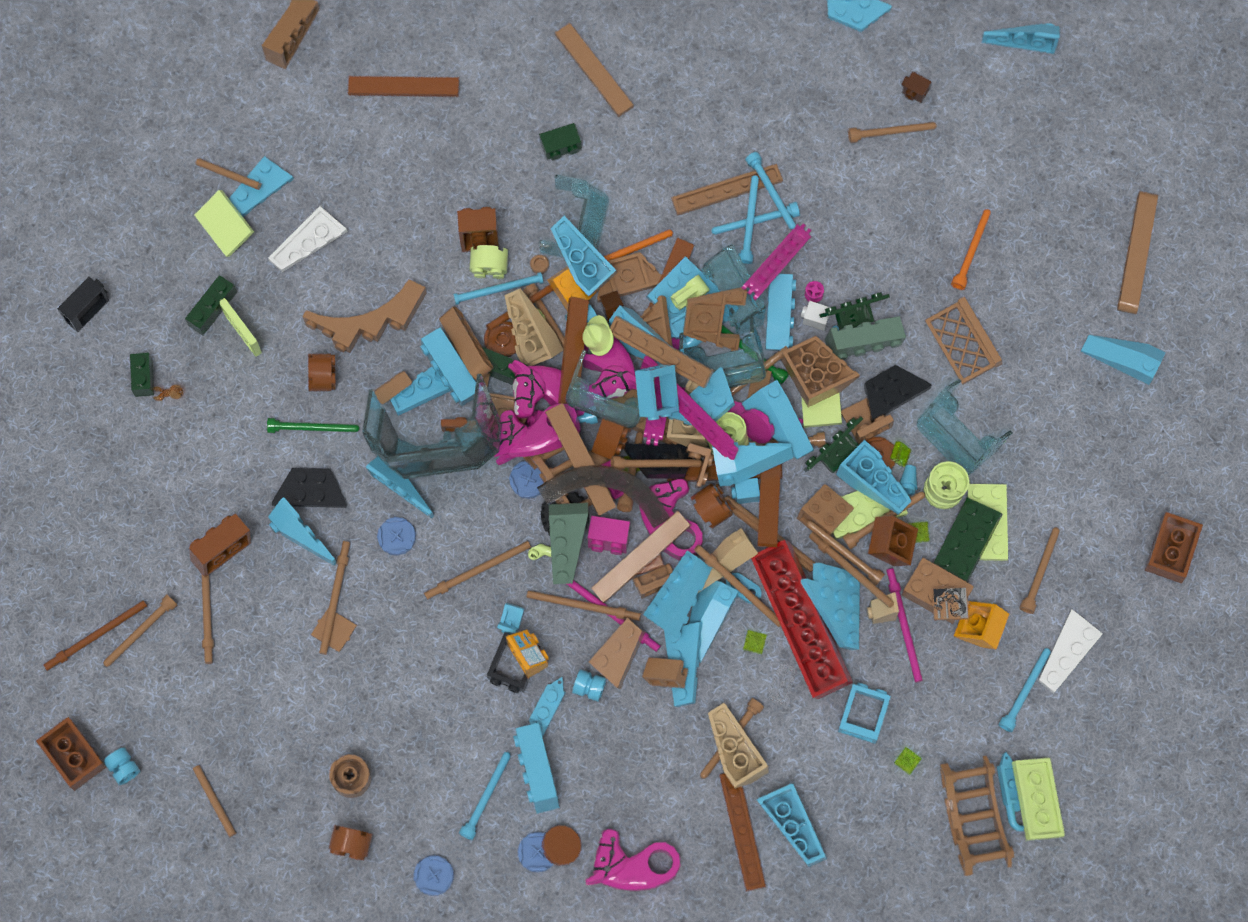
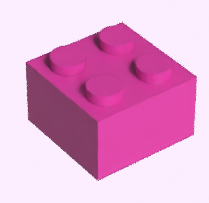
M591 516L588 548H591L594 552L611 551L610 553L614 555L627 553L630 521Z

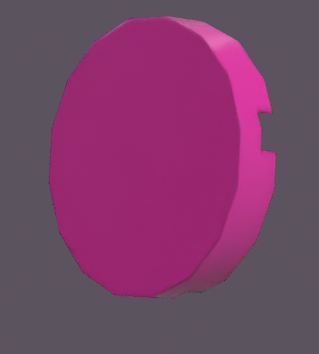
M757 409L746 410L741 414L740 417L744 420L747 428V435L752 441L765 444L773 438L775 434L774 426L768 422L770 419L767 415Z

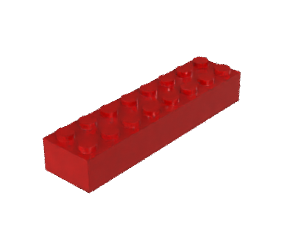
M784 539L777 543V547H768L758 552L757 555L751 558L812 697L820 699L852 684V678L830 630L801 584V580L807 578L791 542Z

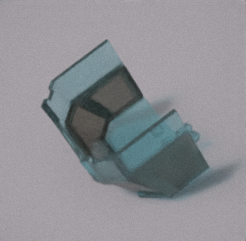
M477 374L472 416L467 419L468 423L462 428L457 427L455 429L454 439H451L449 431L444 432L443 440L438 444L415 446L399 439L385 408L381 407L373 389H369L362 433L370 450L388 468L403 479L479 469L499 452L502 422L482 375Z

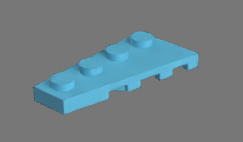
M263 157L247 176V178L260 182L261 188L257 190L241 183L229 200L244 217L254 207L263 203L266 198L279 191L282 186L291 182L294 178L272 161Z
M430 367L424 373L421 372L412 381L411 385L390 399L398 416L450 392L448 386L445 387L440 379L441 376L437 371L435 372L433 367Z
M701 622L683 625L680 630L682 634L679 640L664 630L668 659L682 660L684 662L683 669H688L685 688L672 687L675 707L694 704L696 701L698 679L696 672L697 667H699L698 650L701 646L700 630H702L703 624Z

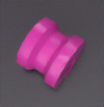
M818 281L809 282L805 288L806 300L815 303L822 300L824 294L823 285Z

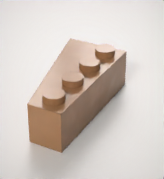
M291 0L289 7L261 45L266 61L286 70L320 10L317 1Z

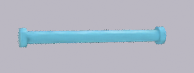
M539 272L535 276L453 295L455 303L458 305L462 301L539 282L542 284L544 282L542 274Z

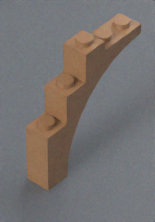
M408 279L401 291L389 302L366 314L333 318L306 310L302 317L307 327L313 330L317 328L322 331L323 335L332 338L334 347L337 350L351 353L361 334L368 341L374 340L378 342L388 323L395 330L399 331L402 329L406 331L427 294L426 288Z

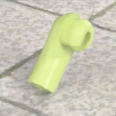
M538 544L528 551V557L531 560H536L544 555L551 557V547L544 544Z

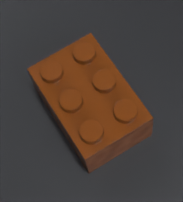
M482 207L477 210L464 208L461 211H457L458 232L462 252H471V247H474L476 250L479 245L498 246L499 250L495 208Z
M1165 512L1161 518L1144 571L1182 584L1187 577L1203 525Z
M236 513L225 517L219 526L210 528L204 537L198 538L190 544V561L204 577H207L251 544L249 528Z
M69 717L36 740L68 786L74 791L106 768L104 762Z

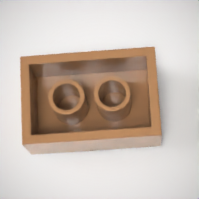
M922 558L906 585L902 596L933 613V607L931 606L933 602L932 588L967 587L968 599L974 586ZM946 620V621H948L949 623L953 624L955 620Z

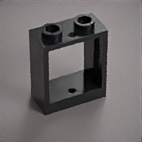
M88 277L57 309L64 321L75 331L79 332L109 302L108 292L98 279L93 280Z
M504 632L487 673V678L495 686L500 687L502 684L507 686L508 690L518 694L519 691L524 693L530 679L527 678L525 673L521 683L495 673L505 646L508 645L506 637L511 635Z

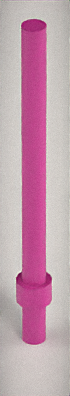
M894 569L886 570L890 583L888 587L890 594L896 593L899 609L898 618L915 683L921 682L923 680L900 595V583H897Z
M573 580V583L567 584L590 603L607 606ZM608 615L620 625L625 621L616 618V616ZM645 632L641 643H645L657 652L661 646Z

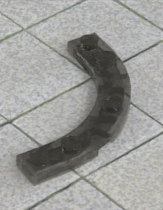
M591 465L573 468L562 472L537 487L545 502L549 505L571 491L591 485H600L620 490L632 498L643 510L653 528L670 518L655 493L643 481L626 471L614 467Z

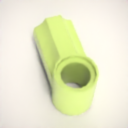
M699 275L692 278L685 284V287L670 297L677 309H683L687 305V299L703 296L710 291Z

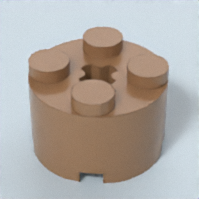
M348 754L333 762L329 771V778L337 793L347 798L362 796L369 788L371 772L362 758ZM351 772H352L353 775H354V778H351L350 780H348V778L346 777V775H350Z

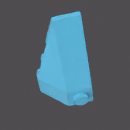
M1047 23L986 31L983 34L981 43L1054 54L1060 37L1059 26Z
M734 442V445L738 448L734 460L722 456L712 445L720 487L741 483L793 458L791 443H767L765 446H756V443L751 442L748 445H738V442Z
M283 497L268 516L271 522L269 526L275 533L279 531L282 536L333 566L336 565L335 558L322 542L315 538L309 526L303 524L300 515Z

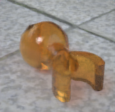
M172 385L169 389L164 390L160 387L153 388L156 392H161L159 396L153 397L156 401H162L164 397L180 399L183 396V388L179 385Z

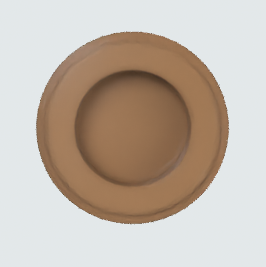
M544 255L534 256L530 261L531 270L536 274L539 272L544 274L549 268L548 259Z

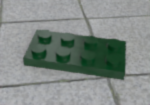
M967 498L933 564L968 583L1003 514Z

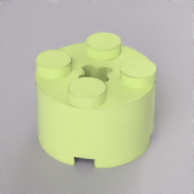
M479 245L476 250L474 247H471L469 271L474 273L475 278H485V275H493L495 279L504 278V275L507 274L508 249L503 248V251H500L498 246Z

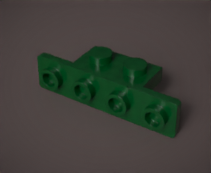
M882 292L872 294L871 299L867 300V297L856 299L855 304L849 301L840 304L841 308L836 309V306L826 308L825 313L819 314V316L822 318L835 314L839 330L843 329L846 325H852L855 328L864 322H874L870 303L890 298V295H882Z
M860 416L857 419L853 417L846 423L847 428L843 432L839 430L832 437L834 439L833 442L830 444L825 443L819 449L820 454L816 458L814 456L809 458L805 462L807 466L803 470L807 472L821 461L831 473H834L840 464L859 446L848 433L863 418Z

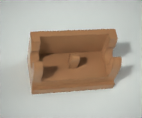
M669 563L665 567L633 579L641 599L659 592L673 572Z
M648 658L642 677L652 686L685 688L688 669H683L684 662L682 660Z

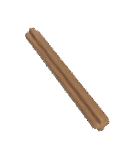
M726 496L725 500H730L735 508L732 513L758 532L759 519L730 496ZM779 534L777 543L784 540V538ZM792 545L800 565L808 572H812L815 562Z

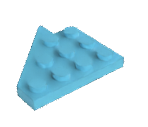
M684 257L646 298L655 305L658 302L657 298L659 296H665L670 321L686 311V306L681 310L677 309L670 297L685 287V284L695 276L699 275L710 289L705 295L721 292V290L687 257ZM727 305L724 310L722 323H727L740 308L737 305Z
M822 563L813 564V580L802 579V586L839 647L859 650L860 582L844 569Z

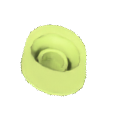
M598 315L591 318L583 332V342L594 355L603 356L612 348L614 336L607 320L603 316Z

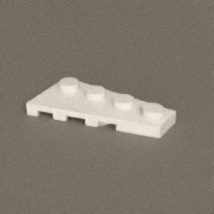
M319 206L268 257V260L281 272H284L348 231Z
M1071 610L1038 681L1054 694L1103 633L1074 610Z

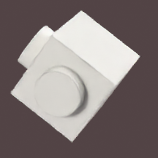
M809 301L808 307L804 306L801 317L804 318L803 324L824 331L829 316L820 318L819 314L825 313V309L829 307Z

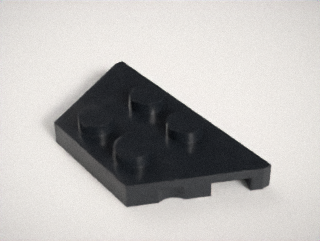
M897 365L871 378L864 384L867 405L870 410V421L874 422L876 418L882 415L885 416L931 389L932 385Z
M625 444L624 451L631 460L693 459L688 457V453H685L687 447L682 444H658V446H654V444ZM638 467L647 479H684L689 467Z
M291 468L272 501V506H276L284 497L292 507H347L331 469Z

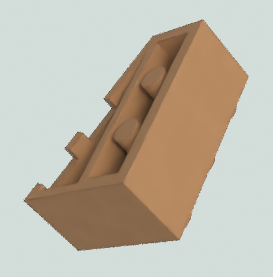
M627 618L592 657L589 663L615 687L621 689L645 632L631 619Z

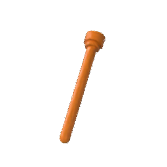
M989 209L983 211L960 272L952 279L951 286L959 290H965L966 275L991 214Z
M666 230L603 257L607 261L623 257L671 237L673 231Z

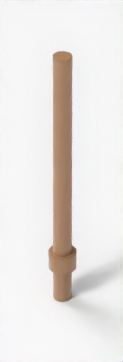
M814 532L810 534L809 538L818 545L819 550L833 558L888 608L894 605V602L837 553L832 546Z
M343 541L340 555L337 557L336 564L338 566L319 651L323 655H327L345 566H348L350 543Z
M526 541L446 582L438 583L436 587L424 592V595L428 600L440 593L444 594L449 591L448 589L531 548V546Z
M700 545L695 547L694 551L704 559V562L709 567L712 566L776 626H781L776 614L717 561L718 558L712 553L709 554Z
M201 574L204 630L202 648L204 649L205 664L213 663L212 649L214 648V640L211 633L209 575L204 577Z
M530 590L527 592V598L613 615L623 620L625 618L641 620V613L627 611V608H613Z

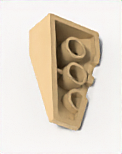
M521 288L504 295L508 315L512 319L513 328L511 330L512 335H515L517 344L515 345V350L521 363L533 366L553 358L564 350L556 333Z
M689 380L685 387V392L689 395L699 385ZM669 419L667 439L686 447L691 443L708 448V440L693 425L684 424L680 420Z
M741 528L727 537L712 554L718 558L717 561L731 572L757 555L758 552L746 532ZM713 567L702 590L723 577Z
M723 703L708 712L723 771L734 788L752 784L768 773V765L726 704Z

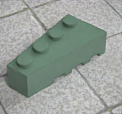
M900 316L877 320L874 322V325L871 322H864L856 328H853L852 325H846L839 331L837 327L830 328L825 342L837 357L845 360L848 356L855 355V357H859L872 350L873 352H879L888 346H891V348L899 347L906 339Z
M588 503L549 504L553 584L573 583L588 517Z

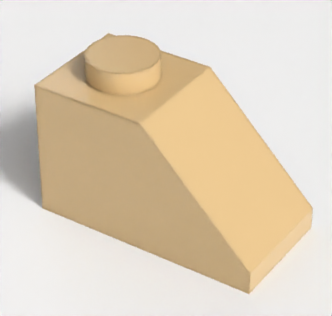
M896 593L887 595L894 602L891 608H888L878 598L870 601L869 607H867L868 619L872 618V624L896 620L899 613Z

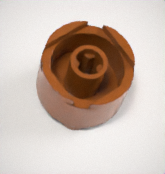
M331 353L308 354L309 392L335 390V373H331L335 372V355H331Z
M709 484L691 496V500L695 499L696 501L694 504L696 511L705 523L709 521L712 524L709 526L712 529L733 515L732 511L735 510L731 501L725 500L722 495L724 491L719 484L715 486Z
M334 825L329 844L330 853L345 856L346 853H349V858L364 861L365 857H368L373 834Z

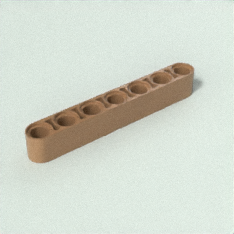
M1143 191L1138 193L1117 311L1137 314L1158 194Z

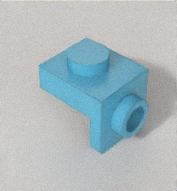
M506 603L497 628L501 629L502 633H517L520 629L525 608Z

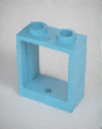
M657 365L635 371L640 417H648V420H657L659 416L669 417L672 416V412L679 411L675 365ZM658 376L662 408L659 409L656 406L654 377Z
M862 683L853 684L838 732L876 744L891 696L887 695L886 691L876 689V691L868 689V686ZM855 692L883 701L875 731L846 722Z

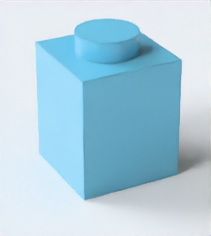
M747 479L741 483L734 484V487H731L732 499L736 498V502L739 504L759 502L758 479Z

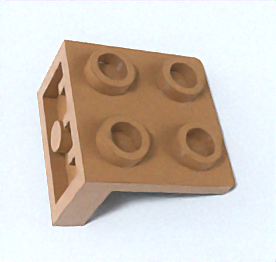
M867 398L841 411V415L846 423L853 417L857 419L861 416L863 418L851 430L858 445L864 440L866 441L892 428L894 422L891 415H882L876 418L874 422H871Z
M689 443L685 452L689 454L688 457L698 460L701 457L703 458L695 488H700L701 485L706 483L708 473H705L706 467L711 466L714 455L711 454V449Z
M824 484L801 508L797 519L805 526L808 521L814 522L832 537L835 529L853 511L854 507Z

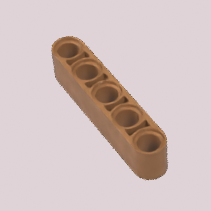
M452 306L439 320L471 376L480 381L493 369V366L462 312L457 307Z

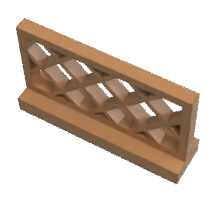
M965 297L960 298L957 303L925 320L962 385L990 369L1002 365L1001 357ZM956 308L960 313L958 321L948 318L949 313ZM936 319L943 320L942 330L935 329L931 322ZM947 322L957 324L955 333L944 331ZM960 325L969 328L968 337L957 334ZM943 334L954 337L951 346L942 343ZM956 337L967 340L964 349L954 347ZM969 341L978 343L977 353L967 350ZM952 350L963 352L961 362L952 360ZM966 353L976 356L974 365L963 363ZM978 357L986 358L989 365L984 368L976 366ZM962 366L972 368L971 375L963 379L960 373Z

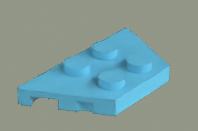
M827 0L828 18L859 32L864 31L871 23L879 20V17L886 12L888 13L892 8L891 5L879 0Z
M722 367L712 374L706 388L698 386L689 394L715 422L735 405ZM679 411L672 412V416L668 417L671 420L676 419L683 421L684 424L692 425Z

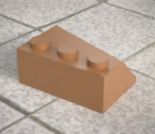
M817 336L782 351L781 361L807 407L842 392L860 377L856 371H853L843 359L841 360L837 357L833 350Z

